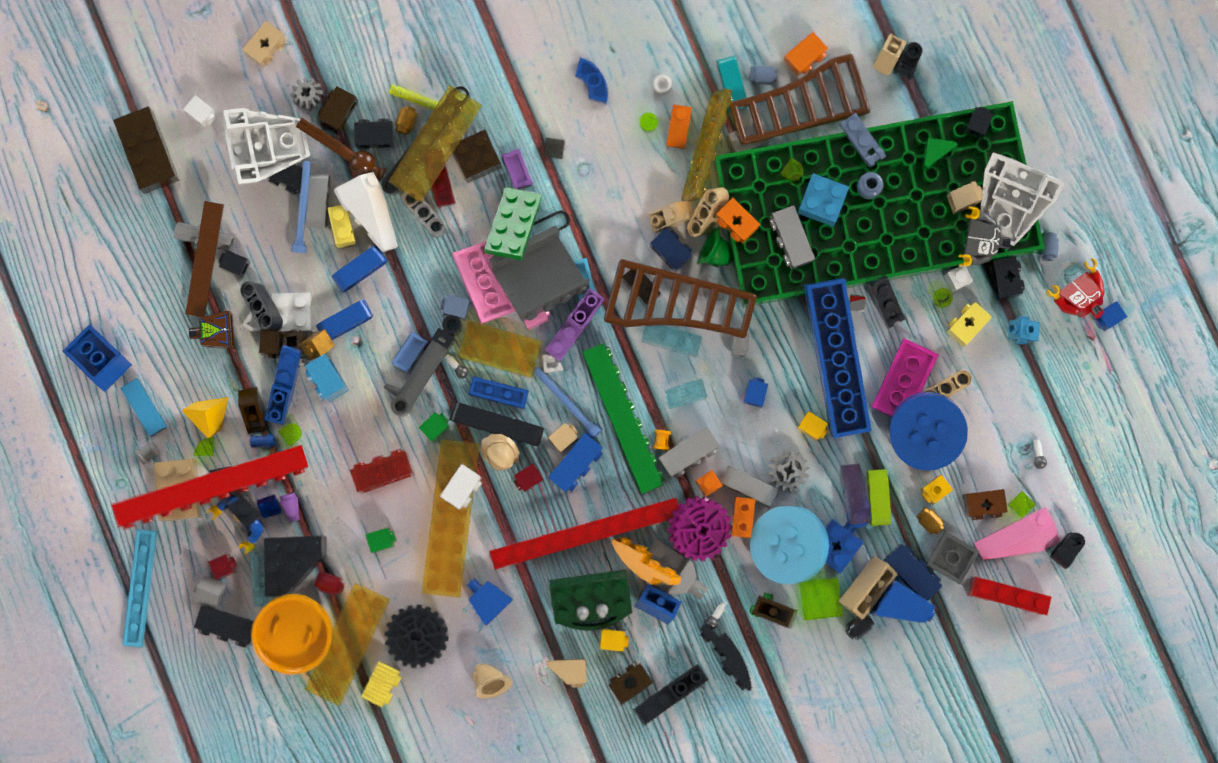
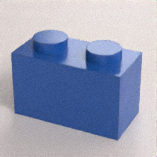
M647 584L642 589L634 607L669 624L675 618L682 601Z

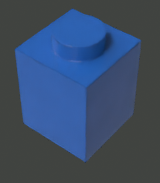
M1118 301L1104 308V314L1097 319L1095 318L1094 321L1099 329L1106 331L1128 316Z
M754 377L753 380L750 379L748 381L743 404L759 408L763 407L768 384L764 383V379Z

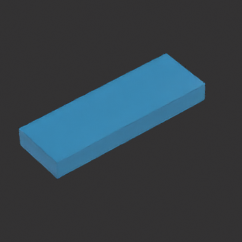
M138 378L120 388L150 437L168 427Z

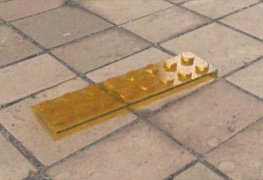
M441 439L422 593L461 598L474 491L470 495L472 500L466 508L462 507L461 510L440 497V495L461 464L476 473L480 446L478 443Z

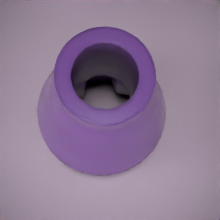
M295 492L280 496L281 501L279 503L289 522L299 520L298 496L295 495Z

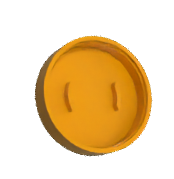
M300 594L282 595L271 600L257 615L252 628V643L260 660L270 669L289 675L301 674L316 667L327 654L333 636L331 620L325 609L312 598Z

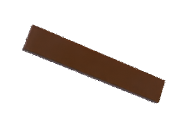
M204 201L185 314L205 317L224 204Z

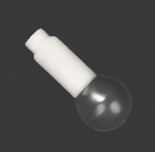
M448 354L444 357L446 362L455 370L457 377L463 379L468 375L467 367L460 365Z
M1034 440V465L1037 469H1043L1047 466V460L1043 456L1040 440Z
M722 602L718 605L712 616L705 620V624L711 630L717 628L718 619L725 610L726 605Z

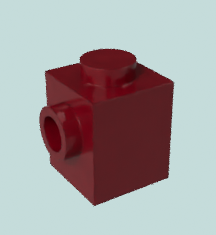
M225 554L208 561L215 580H221L237 573V563L230 554Z

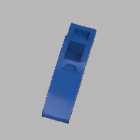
M285 345L282 347L265 420L281 425L284 424L300 370L299 363L302 350Z

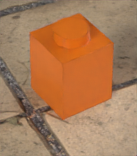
M713 470L695 481L705 497L723 486Z

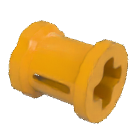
M654 429L656 436L652 449L669 451L668 440L671 431Z

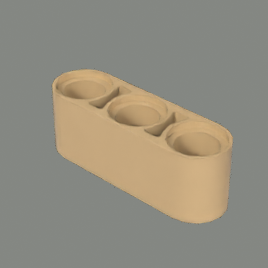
M713 188L704 193L687 225L688 233L692 237L707 235L712 231L717 220L716 214L727 204L729 199V193L725 188Z
M961 370L923 392H935L950 397L969 386L972 382V376L968 371ZM958 375L965 377L966 383L964 385L958 382ZM942 384L949 387L948 394L941 391Z

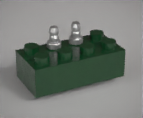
M627 569L550 580L549 589L555 624H561L577 630H598L612 626L627 615L633 614ZM615 616L609 620L599 623H576V621H596L607 617Z

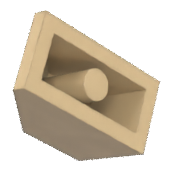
M890 34L873 68L879 73L889 76L907 42Z
M586 659L546 661L547 666L566 684H571V688L583 687V683H587Z

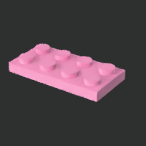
M487 241L452 254L480 325L516 312L489 268V258L494 255L485 253L484 248Z

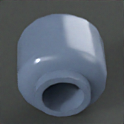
M873 172L862 175L857 183V191L865 199H874L883 189V180L878 174Z

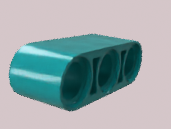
M735 55L717 59L716 61L729 112H731L730 102L747 98ZM748 105L739 107L738 110L748 108Z

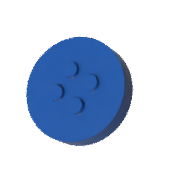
M921 392L909 396L896 407L889 422V439L895 453L904 463L919 470H937L948 466L959 457L967 442L968 427L962 411L954 401L939 393Z

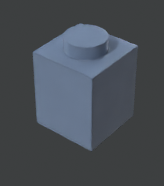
M447 294L446 299H442L440 309L443 310L442 313L445 316L454 315L466 321L471 302L469 299Z

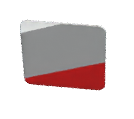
M851 296L850 310L864 312L866 298Z

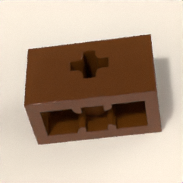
M1005 489L963 494L966 518L971 517L972 521L983 519V515H991V518L1003 517L1002 513L1008 512ZM989 503V507H982L981 504Z

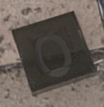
M546 137L543 156L562 160L565 140Z

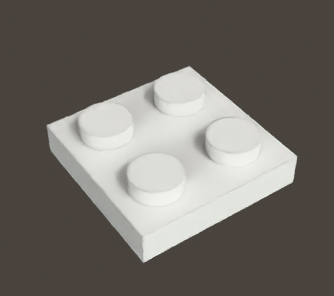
M311 293L272 294V301L283 319V325L278 331H312Z

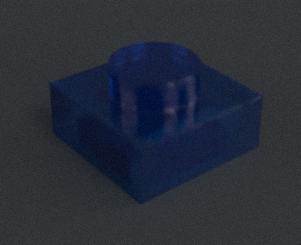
M275 494L257 500V506L263 519L282 513Z

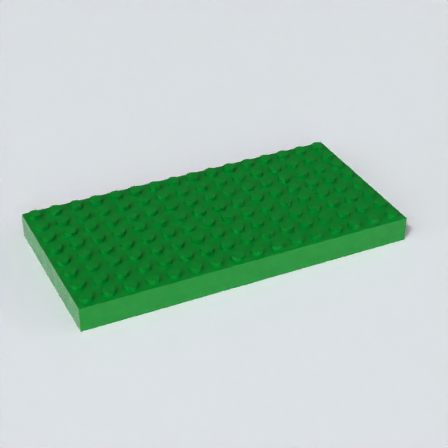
M1013 101L983 106L994 115L986 135L982 139L964 132L971 113L975 108L869 127L867 130L886 155L884 159L877 160L871 167L867 166L844 132L714 156L713 163L718 188H725L729 193L728 202L734 198L760 223L759 228L743 244L740 241L736 242L730 236L731 232L727 229L738 289L755 294L757 296L756 306L804 297V285L843 278L845 279L846 287L852 288L868 285L884 275L890 281L960 267L959 264H963L964 259L959 257V255L964 254L969 219H971L965 215H971L972 210L967 209L953 214L947 195L974 181L983 190L984 172L992 153H997L1026 164ZM928 138L954 141L958 144L954 150L924 171L922 169L925 142ZM872 149L867 152L870 156L874 154ZM813 173L849 187L833 227L798 214ZM865 173H876L883 180V189L874 199H865L857 191V183ZM981 201L975 206L979 211L981 209ZM791 206H795L815 258L812 263L791 270L790 266H786L783 258L785 252L783 248H779L776 240L778 234L776 230H772L769 222L772 213ZM739 219L733 221V225L740 223ZM1039 220L1031 226L1028 232L1014 246L1010 244L1009 249L998 248L997 255H993V258L988 262L1039 253L1045 249ZM740 298L742 308H745L748 300Z

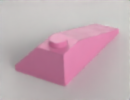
M1044 507L973 544L979 551L981 559L989 560L1041 552L1060 543L1055 523L1047 508Z

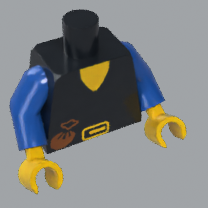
M230 494V497L222 499L217 505L215 504L208 509L206 513L212 512L214 514L212 520H214L224 511L247 536V540L238 547L239 549L244 547V554H247L254 549V544L264 531L262 518L243 496L238 498Z

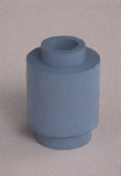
M755 65V67H750L749 82L763 85H772L773 81L776 82L777 70H774V66Z
M1051 232L1042 233L1045 249L1040 251L1038 256L1043 261H1054V258L1058 257L1059 239L1057 234Z

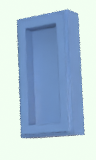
M412 331L391 364L408 374L429 342Z

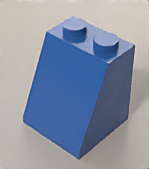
M892 581L870 614L885 618L926 623L927 621L930 622L936 612L933 610L936 606L901 583Z

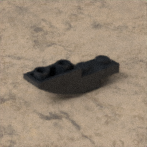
M704 624L700 628L702 631L700 636L707 643L711 641L716 646L713 649L720 657L726 656L721 662L723 664L721 669L729 677L733 675L737 679L735 683L742 691L745 689L750 691L752 686L749 672L738 648L725 632L718 637L707 624Z
M696 664L651 695L647 700L635 707L633 711L645 726L709 679L700 666Z

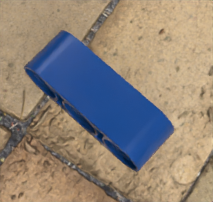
M375 245L332 275V279L342 293H344L380 269L388 260Z
M365 299L321 321L316 327L318 331L325 329L331 340H334L369 321L374 315Z

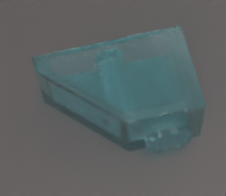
M703 379L687 382L664 391L669 409L705 400L708 397Z

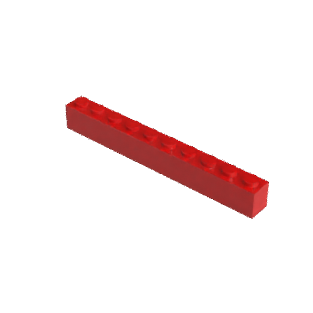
M299 445L111 504L117 527H122L123 530L135 527L134 523L139 521L145 524L154 521L153 517L158 515L164 518L173 515V511L177 509L183 512L192 509V505L196 503L202 506L211 503V499L215 497L221 500L230 497V493L234 491L240 494L249 491V487L253 485L259 488L268 485L267 481L272 479L278 482L287 479L286 475L291 473L294 476L305 473L304 469H307L309 466L303 447Z
M677 498L490 550L494 570L669 521L674 516L672 514L673 510L677 511L679 509Z

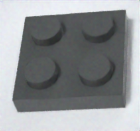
M945 531L926 565L960 585L979 551Z

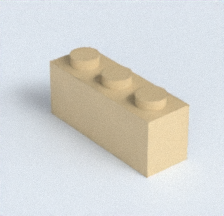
M873 556L838 602L849 612L863 620L898 573L887 563Z

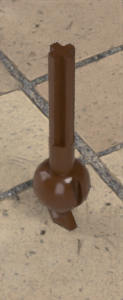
M301 117L296 127L349 161L351 171L355 175L359 176L374 172L378 181L383 178L387 168L375 166L376 160L370 152H354Z

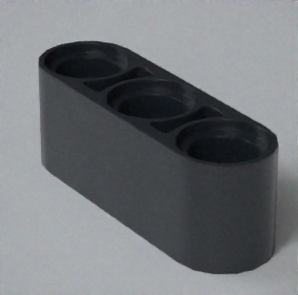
M244 282L241 285L240 292L259 327L265 330H280L283 325V319L265 287L260 283Z

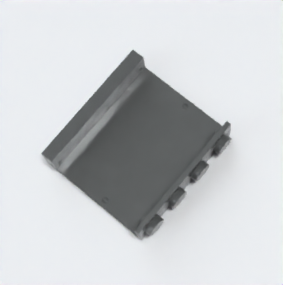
M556 225L529 238L522 261L496 255L489 258L490 270L522 322L533 320L539 313L543 311L548 312L555 305L566 303L571 297L577 294L582 295L589 289V278L585 280L559 239V230Z

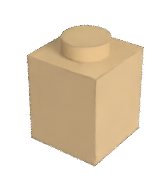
M565 422L548 439L562 453L578 439L576 435L578 431L572 424L568 426Z

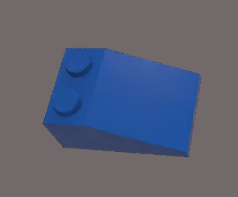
M90 324L62 351L104 392L132 366Z

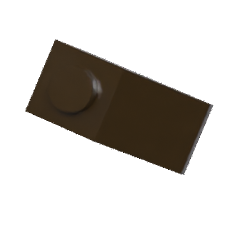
M258 388L239 390L238 405L247 433L266 431L264 410Z
M758 596L752 614L786 628H792L798 610Z

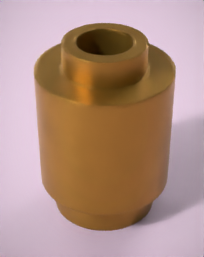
M410 106L400 108L395 122L396 132L409 135L413 131L418 114L415 112L416 109Z
M926 506L916 516L919 520L918 523L930 535L933 533L937 535L944 529L942 524L945 521L932 508L929 509Z

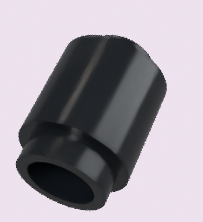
M868 614L863 620L856 616L845 625L847 628L845 632L850 639L853 640L855 638L859 640L872 629L874 622Z

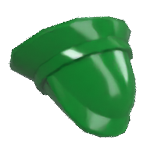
M719 227L714 228L709 233L697 259V264L706 263L718 268L719 266L729 265L733 260L731 245L720 236Z

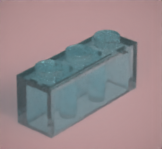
M663 325L645 326L641 342L696 358L702 336Z

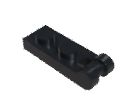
M886 275L868 284L884 324L888 329L893 327L894 323L905 320V316L900 309ZM894 312L895 315L890 317L889 314Z

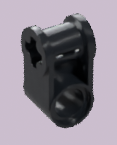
M911 42L907 45L893 74L896 75L898 73L911 81L923 51L919 43ZM915 49L917 56H911L908 50Z
M1068 533L1052 551L1050 558L1064 569H1067L1084 547V536L1080 533ZM1072 538H1076L1077 545L1073 544Z

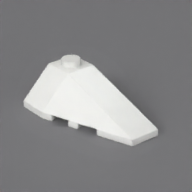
M374 172L359 175L334 189L342 207L354 215L356 218L354 221L358 225L361 224L368 231L367 235L382 252L398 247L384 193Z

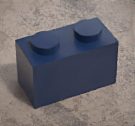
M666 228L650 242L649 247L674 273H677L692 259V249L686 243L682 244L678 240L679 236L674 230L669 231Z

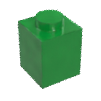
M434 412L418 428L434 443L450 427L447 425L449 420L442 413L438 415Z
M390 528L365 534L371 553L395 547L394 542H397L394 530L390 531Z

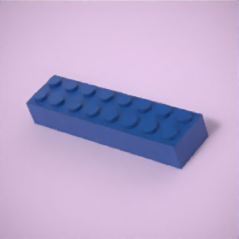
M839 278L804 285L830 436L839 438L870 432L872 429L845 279Z

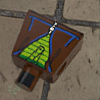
M225 311L199 318V327L189 328V338L200 339V344L207 348L235 349L233 313Z

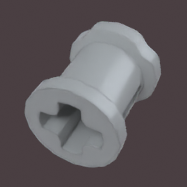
M149 440L148 444L141 449L134 450L143 465L153 456L160 455V451L152 440Z

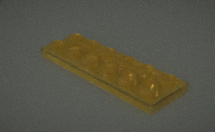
M449 85L388 182L422 203L481 110L482 105Z
M724 88L711 93L681 201L691 202L699 200L706 192L705 183L710 177V166L717 153L715 151L716 145L721 139V128L727 119L726 111L732 102V90Z
M354 583L333 628L330 648L323 660L314 668L304 690L341 706L389 604L390 598Z

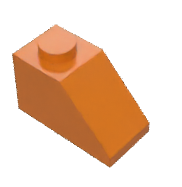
M673 104L666 146L685 149L692 107Z

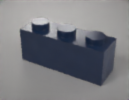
M899 544L883 561L898 573L897 576L914 593L928 601L942 587L939 583L941 579L934 572L931 574L926 569L928 566L920 558L917 560L912 555L914 551L908 545L903 546Z

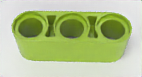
M887 469L867 470L868 506L871 512L870 525H891Z

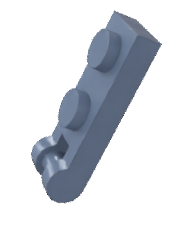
M856 113L839 124L868 167L873 166L877 160H882L886 157L884 151L878 146ZM872 149L874 154L870 156L867 152Z

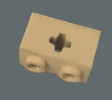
M265 21L242 50L245 55L263 68L272 62L273 55L277 50H282L287 39L282 32Z

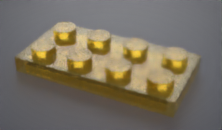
M468 320L458 358L532 379L542 341L487 325H480V323Z

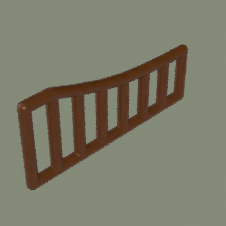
M853 54L831 58L815 70L785 86L752 97L732 101L729 104L742 145L846 120L855 113L858 116L866 115L871 111ZM848 62L862 108L851 109L838 64ZM829 68H831L844 108L843 113L834 114L822 75ZM814 78L816 79L827 117L819 119L816 117L806 84ZM798 87L800 88L810 120L799 123L790 91ZM782 94L792 125L786 127L781 126L773 100L774 97ZM765 100L774 126V130L764 132L756 107V103ZM747 105L749 106L757 133L746 136L738 110L739 107Z
M621 259L618 262L604 321L622 327L686 326L746 338L757 296L750 292ZM628 268L636 270L624 319L612 315L624 270ZM643 273L655 275L644 319L631 320ZM662 278L674 280L664 318H652ZM680 284L692 285L684 318H672ZM699 288L711 290L703 321L691 320ZM718 292L729 295L722 325L710 323ZM737 297L748 300L740 330L729 327Z

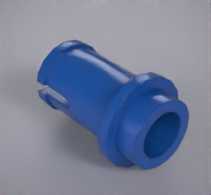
M251 435L250 437L251 448L268 447V449L275 447L276 439L274 435Z

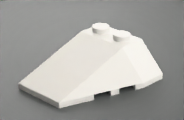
M245 108L223 110L224 138L231 172L238 185L258 183L310 157L306 133L296 127L300 121L299 118L283 115L276 116L266 114L267 112L249 111Z
M992 153L984 172L980 211L988 214L997 222L998 227L1001 228L1000 236L1011 238L1010 244L1014 246L1028 232L1031 226L1043 216L1045 211L1057 201L1065 183L1019 161Z

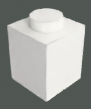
M196 95L183 109L187 115L204 128L215 119L216 112L213 108Z
M960 266L944 276L952 293L973 282L966 266Z

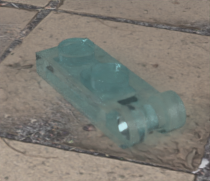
M260 552L249 553L253 603L257 607H264L268 603V599L263 593V587H265L264 575H262L264 557L260 555Z

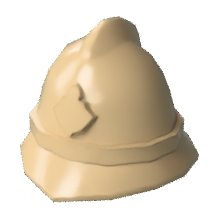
M491 434L482 439L481 452L484 459L493 469L499 471L510 469L513 464L519 462L520 452L517 445L509 437L502 434Z
M480 663L475 666L473 681L477 697L484 699L497 697L505 693L512 686L513 680L492 665Z

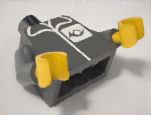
M969 206L968 208L972 210V214L965 215L971 219H969L964 254L959 255V257H963L964 263L959 264V266L981 265L990 261L993 255H997L998 248L1009 249L1011 238L1000 236L1001 228L998 227L997 222L988 214L979 211L975 207Z

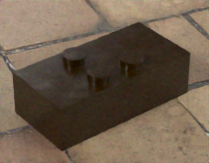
M149 106L113 120L138 188L143 194L180 181L154 111Z

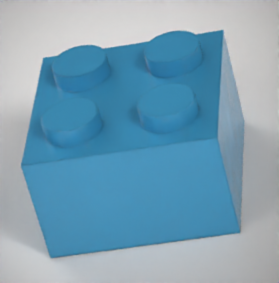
M813 173L798 214L833 227L849 187Z
M326 354L305 365L307 369L305 372L310 382L316 383L317 387L315 390L323 400L326 399L328 402H331L349 391L333 362Z

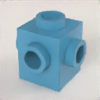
M1018 316V319L1010 320L1008 339L1016 340V344L1023 345L1027 344V342L1038 341L1040 322L1031 321L1026 316Z

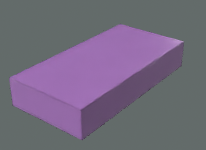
M520 149L503 154L502 158L514 189L520 190L533 185Z

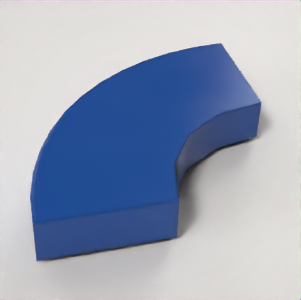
M580 58L575 77L581 79L587 85L589 100L607 104L608 87L604 76L593 63Z

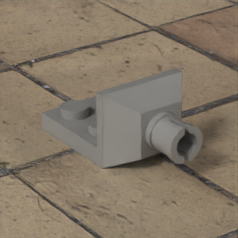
M656 539L648 551L653 554L651 560L659 562L663 568L673 569L676 571L675 574L682 578L679 585H668L664 582L654 585L669 595L688 592L701 600L704 594L697 591V588L705 593L708 587L696 579L697 575L693 562Z

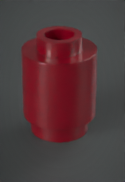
M326 572L319 573L314 584L318 591L335 597L338 593L341 594L345 586L343 578Z

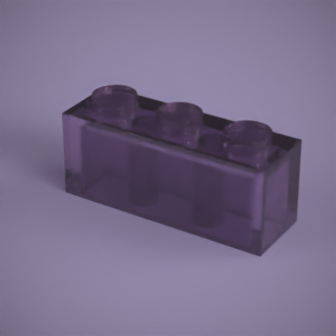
M860 463L841 465L840 483L850 525L870 523V504Z

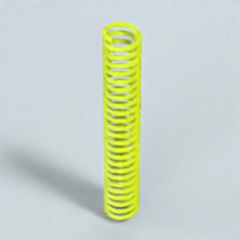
M394 84L391 85L388 92L393 94V96L396 95V97L398 96L399 98H404V100L407 99V101L432 109V111L435 110V112L441 105V102L438 104V101L430 100V97L427 100V96L424 99V95H419V93L416 95V92L413 94V91L405 90V88L402 90V87L399 89V86H397L396 89ZM447 107L445 114L450 116L454 113L455 109L453 108L452 110V107L450 109Z

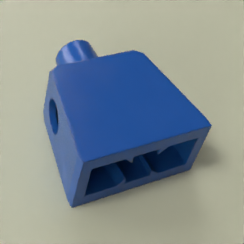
M474 578L466 585L473 593L468 600L486 626L513 601L510 596L490 581H487L482 586Z

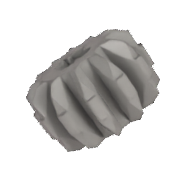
M304 78V83L297 80L299 86H292V89L295 91L291 93V97L295 98L293 103L295 105L299 104L300 109L306 106V109L310 110V105L317 108L315 102H322V99L319 97L323 95V91L320 90L321 85L315 84L316 81L314 79L308 82V79ZM308 91L310 96L306 97L304 93Z

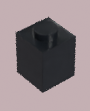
M975 107L964 132L982 139L986 135L994 114L990 113V110L987 108Z
M229 250L222 253L218 261L220 264L219 268L243 279L250 265V261L247 258Z

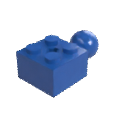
M856 503L848 508L846 513L847 522L844 526H841L834 519H831L825 526L829 540V551L825 564L837 574L842 573L864 543L853 535L856 528L865 527L871 520V512L864 504ZM832 542H833V543H837V542H838V543H839V546H838V547H839L840 549L833 551V550H832V549H833V545H831Z

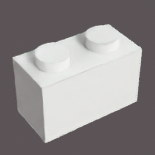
M461 464L440 497L460 510L462 507L466 508L472 500L470 498L472 492H477L481 487L482 482L480 480L482 477Z

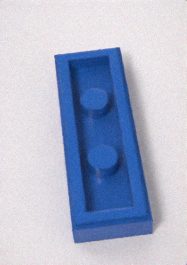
M473 376L468 395L525 409L529 390Z

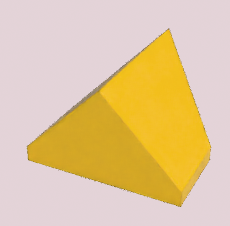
M229 397L196 401L184 408L182 412L207 438H210L222 429Z

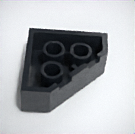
M327 536L264 538L265 597L292 594L298 585L327 556Z

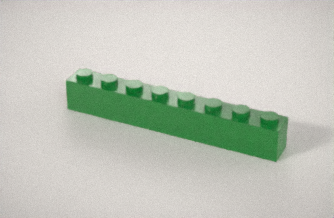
M604 343L583 351V357L641 495L662 487V482L665 481L661 470L657 471L655 467L657 463L656 457L647 448L650 443L646 434L642 436L640 428H642L639 417H634L632 411L635 410L631 399L627 400L625 393L628 391L624 381L621 383L619 381L618 375H620L617 364L613 365L610 358L613 355L609 346L605 347Z

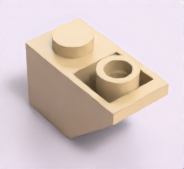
M976 181L950 192L947 198L953 214L967 210L969 206L975 207L982 200L983 192L980 185L977 186Z
M690 201L674 202L648 214L653 233L689 222L693 215Z

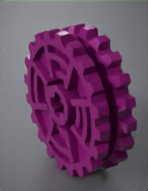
M694 496V500L686 499L685 504L680 503L678 505L679 509L677 511L673 510L672 514L674 516L668 521L671 524V527L667 528V532L671 533V536L668 538L670 542H674L672 547L678 550V553L686 558H691L693 561H697L699 558L703 562L707 557L713 559L715 553L718 555L721 553L722 547L726 548V540L731 537L728 534L729 530H732V525L729 524L731 518L726 515L728 511L722 508V505L704 496L702 499L699 496Z

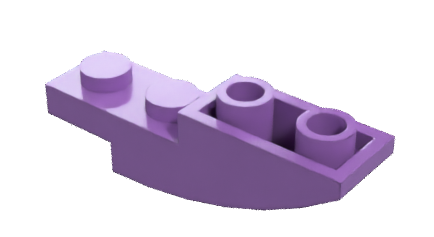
M589 288L545 351L561 362L605 301V298Z

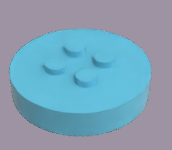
M780 506L767 511L756 522L750 538V551L756 567L765 577L781 584H796L811 579L822 569L828 556L829 540L823 523L814 513L798 506Z

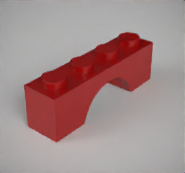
M980 577L971 578L967 595L1045 616L1048 615L1052 596Z

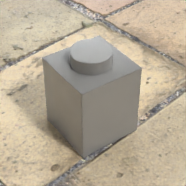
M204 576L201 582H197L193 592L196 593L194 601L216 609L224 596L226 583Z

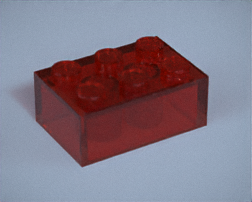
M397 449L390 452L391 456L383 457L381 455L372 458L371 463L360 462L353 465L354 469H351L350 473L357 492L363 494L416 475L409 453Z

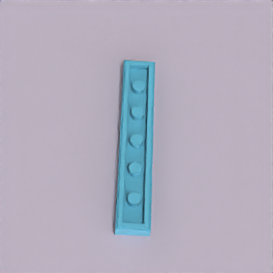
M137 529L122 646L143 647L158 531Z

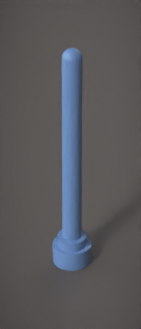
M309 161L303 162L296 240L291 245V252L306 253L307 245H305L304 230L311 166Z
M539 367L534 368V374L586 427L587 435L594 439L603 430L598 423H591Z

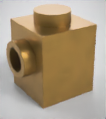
M325 329L313 333L299 344L308 361L322 356L335 346Z

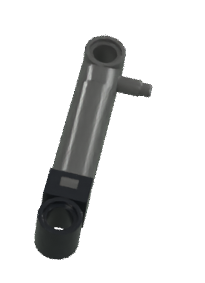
M449 315L444 318L442 322L443 330L437 329L431 338L432 341L401 390L388 383L385 384L384 389L396 396L391 402V410L397 416L405 417L410 413L412 406L443 357L456 341L453 336L461 333L462 323L457 316ZM449 322H457V328L449 330L447 328ZM399 402H405L406 408L404 411L399 412L396 410V405Z

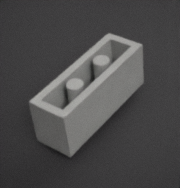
M795 206L772 213L769 222L772 230H776L778 234L776 240L779 248H783L785 252L783 258L786 266H790L791 270L812 263L815 258Z
M705 427L660 456L658 460L669 477L675 476L677 479L686 473L684 469L690 465L694 468L702 463L700 459L707 455L709 458L718 452L717 448L720 445L709 428Z

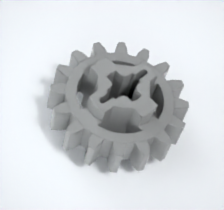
M785 450L783 456L781 453H777L778 459H771L774 464L768 465V468L772 469V471L767 474L773 476L770 482H776L775 488L782 486L783 492L786 488L793 492L794 486L796 489H800L799 483L806 484L803 478L809 477L805 471L810 468L804 466L807 460L802 461L800 459L802 454L795 456L794 450L791 454H788V451ZM788 458L786 464L778 465L779 461ZM795 461L798 462L801 470L797 469ZM790 465V470L793 471V473L789 474V476L787 477V472H785L784 469L788 468V466ZM776 472L780 473L782 481L778 479ZM791 478H799L795 483L789 484Z

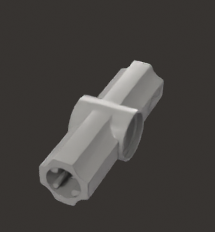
M178 222L174 229V238L197 245L200 225L197 227ZM220 232L217 249L231 251L234 244V235Z

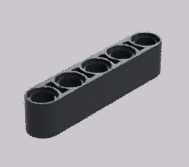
M454 402L449 418L450 421L492 434H502L510 439L537 447L540 445L545 429L460 402Z

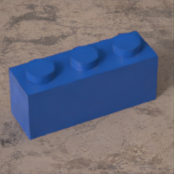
M584 433L550 474L548 479L565 493L568 490L572 492L579 484L577 482L580 476L585 477L590 471L589 465L592 461L597 462L603 455L601 452L603 447Z

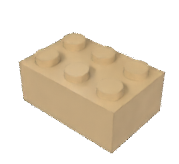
M184 459L155 462L156 490L197 478V460ZM199 503L193 504L192 509L183 512L180 509L174 510L173 515L164 518L158 515V521L162 522L202 518Z

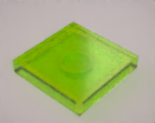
M838 578L799 583L804 621L843 616L842 605L838 602L841 599Z

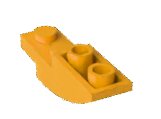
M626 537L612 539L611 543L619 557L641 579L650 584H661V582H664L668 585H679L682 577L676 575V571L673 569L663 568L659 562L651 560L653 554L648 552L646 547L638 544L635 545L631 543V539Z

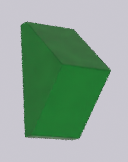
M928 138L925 142L922 169L924 171L954 150L958 144L954 141Z

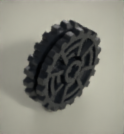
M417 604L416 608L413 605H408L407 610L399 609V614H393L391 616L393 621L388 622L386 625L389 628L384 633V636L388 637V640L385 641V646L390 647L388 653L394 654V660L396 662L401 660L402 666L405 667L410 664L411 668H416L417 665L423 668L426 667L427 662L430 665L433 664L435 657L439 659L442 656L440 652L441 650H446L447 646L444 643L449 640V637L445 635L448 627L443 626L444 618L439 619V613L437 611L431 612V607L429 606L424 609L422 605ZM414 631L416 633L420 632L422 635V637H419L421 638L419 642L417 639H412V636H414L412 633Z

